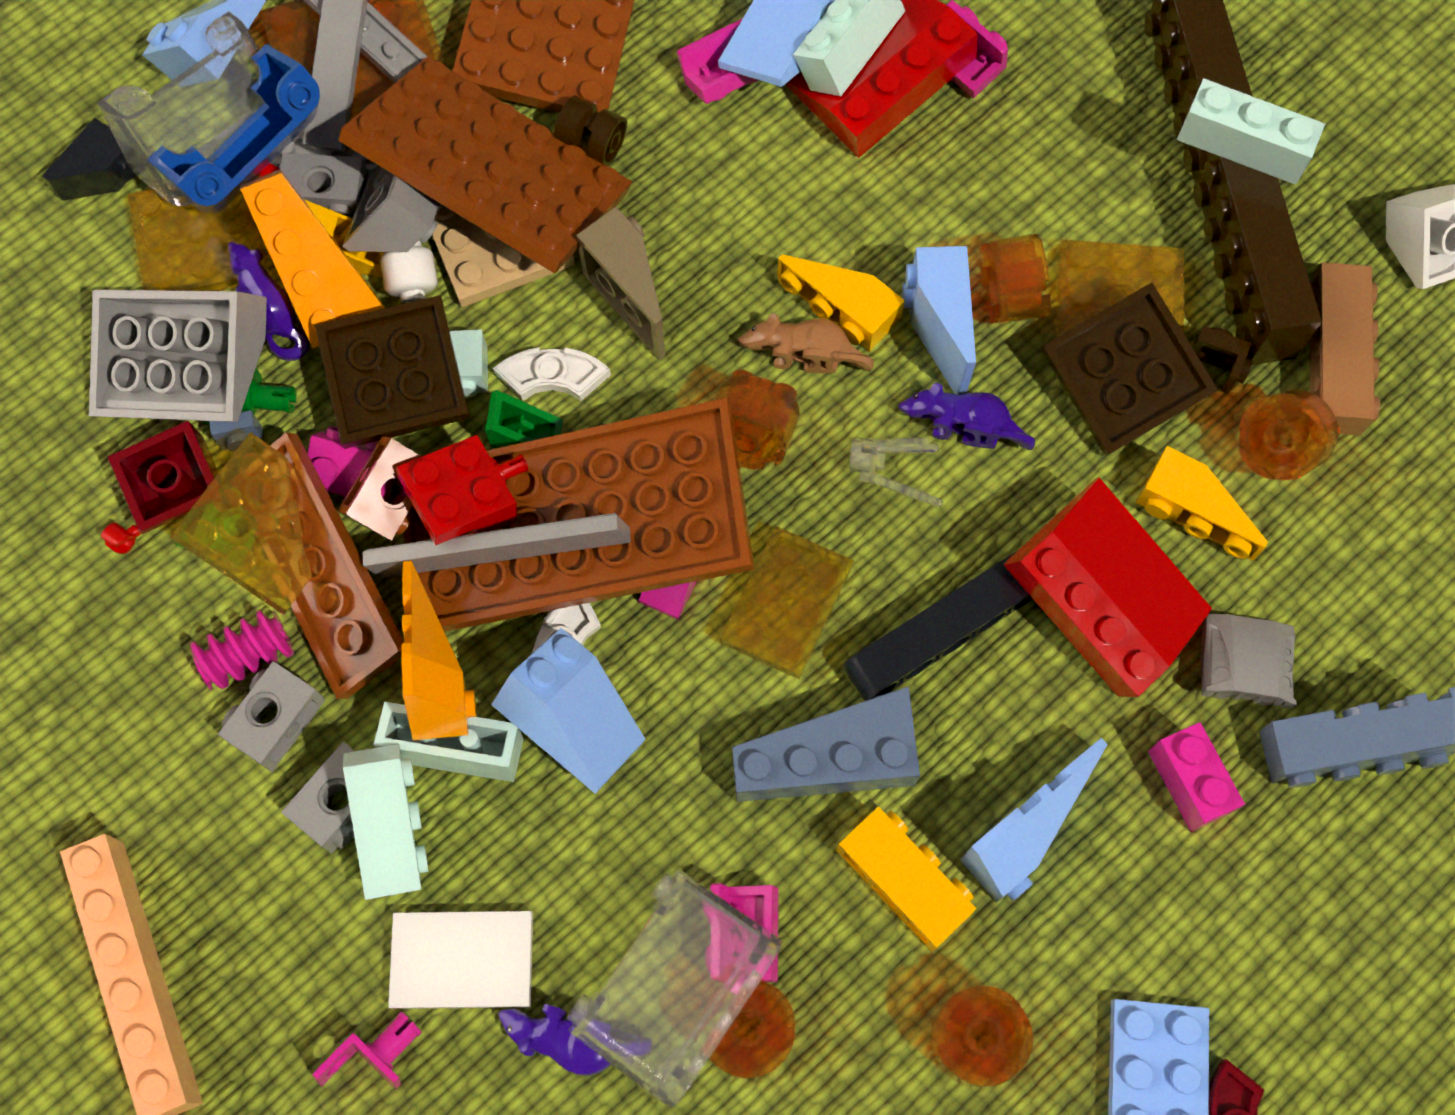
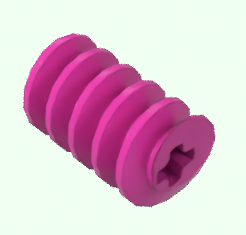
M261 610L257 611V626L254 627L245 618L240 619L241 633L238 635L229 626L223 627L225 639L223 642H220L211 633L208 634V649L203 650L195 641L190 643L194 663L211 691L213 690L212 682L221 689L229 686L228 673L237 681L245 679V666L253 673L261 671V657L268 664H271L273 661L278 663L277 649L287 658L294 655V649L289 636L275 611H273L274 617L271 619Z

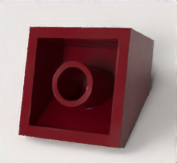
M189 420L108 456V460L141 534H145L224 498L219 471L204 437Z

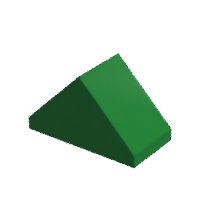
M499 390L491 392L485 432L492 449L561 434L563 419Z

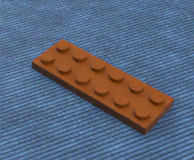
M286 432L233 477L229 483L243 512H246L245 516L250 514L256 520L257 530L255 536L336 699H348L402 657V643H404V640L367 568L363 567V560L298 434Z

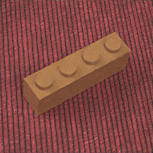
M1321 262L1309 280L1322 320L1320 326L1309 339L1310 431L1361 436L1370 424L1377 420L1380 412V399L1374 393V383L1379 374V360L1374 358V344L1377 340L1379 326L1378 321L1373 320V306L1376 303L1378 287L1376 283L1372 282V266Z

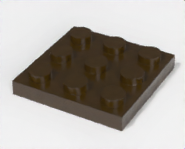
M1153 282L1041 347L1042 353L1105 457L1218 391Z
M441 295L315 325L340 442L344 449L379 441L382 436L392 438L471 418Z

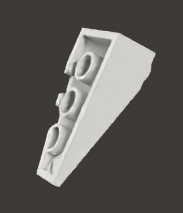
M1455 184L1416 191L1386 201V242L1416 288L1426 289L1455 278Z

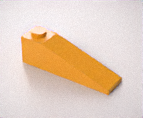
M403 561L402 598L405 615H402V629L404 633V643H402L403 699L412 739L423 740L469 735L468 718L476 717L474 689H465L463 672L413 562Z

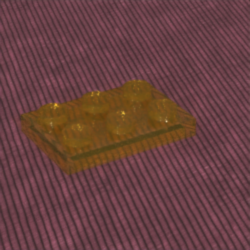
M775 526L755 566V570H753L720 637V644L800 680L852 570L854 560Z

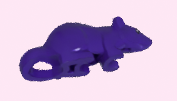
M230 242L228 245L230 266L233 273L237 274L238 277L236 291L267 297L265 340H267L271 352L281 360H300L308 353L310 342L306 333L294 326L296 323L295 309L287 292L272 279L269 272L260 263L264 257L260 250L251 251L244 245ZM276 334L295 341V346L290 349L281 348L275 343L272 336Z
M935 383L929 390L914 394L898 406L908 416L933 420V426H936V428L933 430L932 435L937 439H949L952 431L957 434L963 435L962 442L964 445L994 449L997 440L1000 438L1010 439L1018 446L1029 451L1033 450L1036 440L1014 423L1005 403L991 393L975 392L955 395L944 393L942 384Z
M545 1004L543 1007V1012L546 1015V1018L533 1019L517 1009H505L498 1014L507 1035L518 1045L520 1053L525 1056H532L536 1051L541 1055L551 1057L566 1071L579 1076L598 1074L618 1059L648 1053L652 1046V1038L614 1028L611 1024L577 1014L573 1022L565 1020L567 1012ZM618 1039V1040H621V1041L626 1042V1043L618 1042V1041H615V1040Z

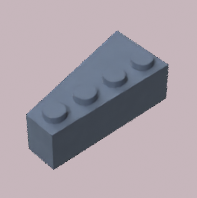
M909 686L732 747L737 802L915 786L920 777Z
M1455 687L1449 688V692L1433 701H1428L1426 693L1406 696L1403 700L1387 704L1385 710H1381L1377 702L1358 705L1342 711V718H1337L1335 711L1330 710L1272 721L1259 731L1271 782L1287 781L1289 788H1297L1315 784L1317 782L1316 777L1332 775L1333 781L1337 782L1360 777V770L1375 768L1377 775H1386L1405 770L1404 764L1419 762L1421 769L1448 764V757L1455 753Z

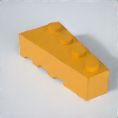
M281 169L240 185L243 197L312 349L319 346L315 325L386 308Z

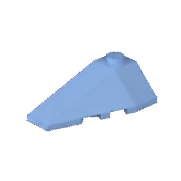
M1102 738L1064 768L1050 784H1045L1034 793L1020 809L1017 807L971 846L960 860L996 903L1006 894L1014 901L1034 884L1028 878V875L1039 866L1108 744Z

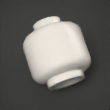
M420 241L408 252H385L380 258L384 290L391 296L400 297L402 304L425 299V294L433 291L438 284L433 252L426 247H422Z

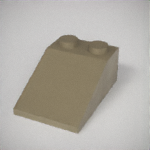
M615 207L576 235L583 275L657 359L661 360L666 356L663 323L643 238L645 234L640 224L632 216L626 218Z

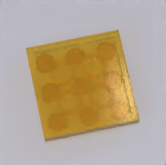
M172 184L128 194L143 290L222 291L237 287L238 277L237 274L233 273L230 266L228 252L230 242L244 245L251 251L260 250L264 256L260 263L269 272L263 238L242 192L225 208L215 213H206L197 209Z
M1061 239L1058 252L1056 338L1153 282L1184 333V248Z

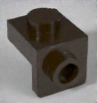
M1203 325L1193 342L1192 348L1200 361L1227 370L1220 391L1229 394L1236 382L1241 384L1245 382L1253 360L1246 358L1252 343L1234 337L1232 333L1223 328H1209Z

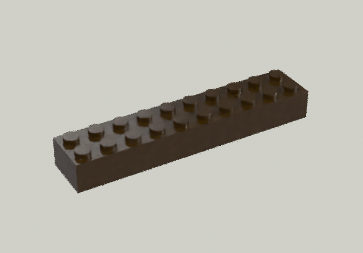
M1154 0L1150 13H1147L1145 16V31L1147 36L1152 37L1154 42L1155 66L1157 70H1162L1165 80L1164 96L1166 102L1172 104L1175 114L1174 131L1178 137L1203 78L1252 96V92L1223 0ZM1183 142L1185 149L1183 156L1186 171L1191 172L1195 183L1194 200L1197 207H1202L1205 218L1204 235L1207 242H1212L1215 273L1224 283L1226 290L1225 307L1227 313L1233 315L1237 328L1235 337L1252 343L1246 357L1253 360L1252 365L1296 359L1320 326L1322 320L1278 178Z

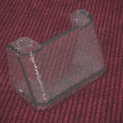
M229 11L214 20L205 32V39L213 52L161 89L150 95L137 86H121L97 103L132 172L166 201L176 206H185L191 203L147 159L161 146L175 153H184L193 146L207 160L264 104L251 89L259 80L258 66L251 58L260 49L243 22Z
M680 869L673 876L666 873L651 894V897L657 900L653 908L655 912L601 991L595 992L591 998L583 994L567 1018L573 1022L569 1028V1032L669 1108H673L687 1092L772 964L782 944L780 938Z

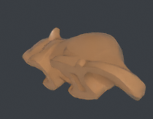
M772 313L767 321L754 325L738 338V342L745 348L773 351L772 356H778L774 360V367L778 369L790 368L792 360L804 363V371L808 373H835L837 365L843 361L849 362L868 372L872 371L874 366V360L854 348L841 327L827 319H812L797 324L781 323L779 316Z

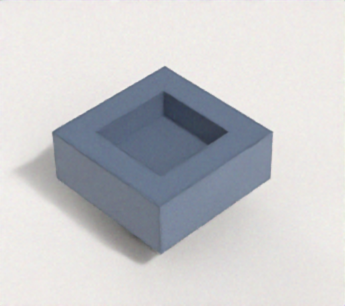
M251 410L241 412L238 422L209 421L211 435L223 451H243L251 448L255 443L265 441L262 425Z

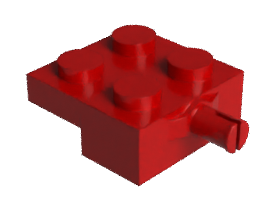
M475 435L397 466L396 471L400 483L436 546L469 531H473L474 534L490 532L516 521L517 502L506 485V479L523 472H528V465L522 454L498 464L496 460L489 456L478 435Z

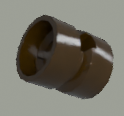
M573 95L567 100L558 116L554 129V138L566 145H574L583 149L586 156L609 166L616 158L623 144L627 131V119L608 109H602L598 112L596 104Z

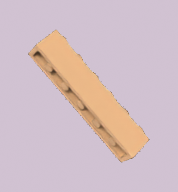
M103 834L60 851L136 1114L178 1115L202 1105V1098L124 842Z

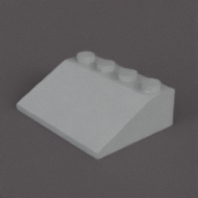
M93 290L89 416L238 422L265 342L267 297L238 291Z

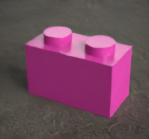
M1201 722L1161 739L1148 751L1190 832L1230 815L1245 805Z

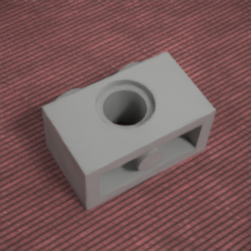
M282 153L280 169L304 200L353 218L369 175L363 158ZM328 188V189H327L326 191H324V192L317 193V192L320 191L321 189Z
M274 661L267 669H262L255 675L249 686L250 692L240 705H235L227 712L222 721L223 728L217 734L270 772L274 771L326 701L315 688ZM270 706H278L276 717L269 723L261 724L262 712Z
M344 742L340 744L281 812L330 853H333L337 847L339 849L344 848L354 838L349 804L339 811H333L331 807L333 797L338 792L347 790L343 772V753L354 752V750Z

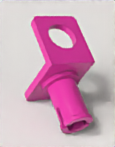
M400 1012L397 1018L372 1043L368 1041L364 1043L352 1033L313 1073V1077L322 1087L358 1052L394 1089H397L401 1082L399 1077L392 1071L393 1066L391 1063L422 1032L413 1022L410 1023L408 1021L409 1018L404 1013Z

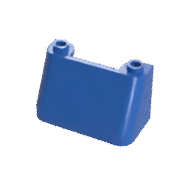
M267 44L251 58L259 69L258 83L256 82L251 89L264 104L207 160L193 146L184 153L171 152L164 146H161L147 159L192 205L202 212L215 213L225 208L241 192L240 185L253 180L316 116L320 90L315 79L301 63Z

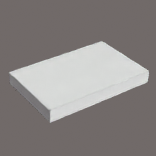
M533 912L393 913L388 1008L531 1007Z

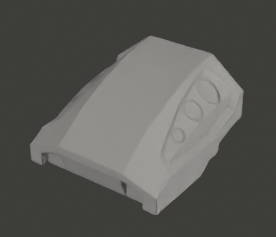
M1209 613L1202 624L1200 651L1202 672L1201 696H1212L1217 699L1234 697V700H1239L1240 698L1253 700L1254 703L1263 706L1273 704L1274 706H1279L1282 704V708H1293L1296 705L1293 693L1294 626L1263 619Z

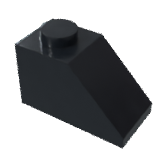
M94 118L47 169L42 178L56 197L65 201L118 192L138 174L140 167L145 162L131 140Z

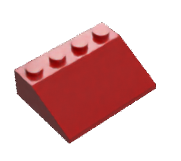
M901 0L905 9L904 14L842 96L811 91L801 71L785 84L858 158L949 82L960 70H963L977 58L978 33L951 7L939 0Z
M1100 477L1093 480L1003 564L1112 691L1121 697H1139L1171 666L1212 610V607Z

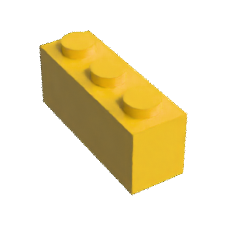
M878 806L838 844L836 851L925 946L933 952L977 909L971 903L974 896L957 878H953L950 881L938 869L941 862L926 845L921 844L917 847L906 835L909 829L898 815L891 810L886 814Z

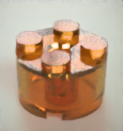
M1038 234L992 240L980 244L982 263H979L981 285L982 287H987L989 299L986 300V310L989 324H1003L1049 316L1051 312V295H1042V292L1046 291V281H1049L1048 267L1041 238H1038Z
M746 370L734 371L731 378L724 381L715 400L727 398L731 404L740 467L759 470L764 468L765 463L775 462V467L783 461L800 417V409L795 400L797 392L786 383H774L765 378L754 376Z
M1300 389L1285 390L1258 400L1245 412L1238 430L1240 431L1239 450L1244 462L1256 474L1272 480L1297 479L1317 469L1329 459L1336 447L1340 428L1333 411L1320 397ZM1287 427L1293 432L1291 436L1292 441L1288 443L1282 438L1286 434L1285 428Z
M750 978L731 980L717 988L706 1001L699 1024L701 1043L710 1061L723 1073L738 1079H756L776 1070L789 1055L796 1031L795 1016L784 994L769 983ZM744 1016L748 1022L754 1019L759 1022L760 1025L755 1031L758 1038L755 1041L751 1042L747 1037L739 1040L735 1036V1033L739 1030L737 1022L739 1018Z
M976 986L958 992L941 1005L931 1024L930 1044L935 1062L950 1078L970 1087H989L1010 1080L1025 1067L1032 1051L1033 1030L1025 1012L1012 995L995 987ZM982 1025L985 1027L984 1035L991 1038V1043L983 1045L978 1049L976 1048V1040L970 1037V1031H974Z

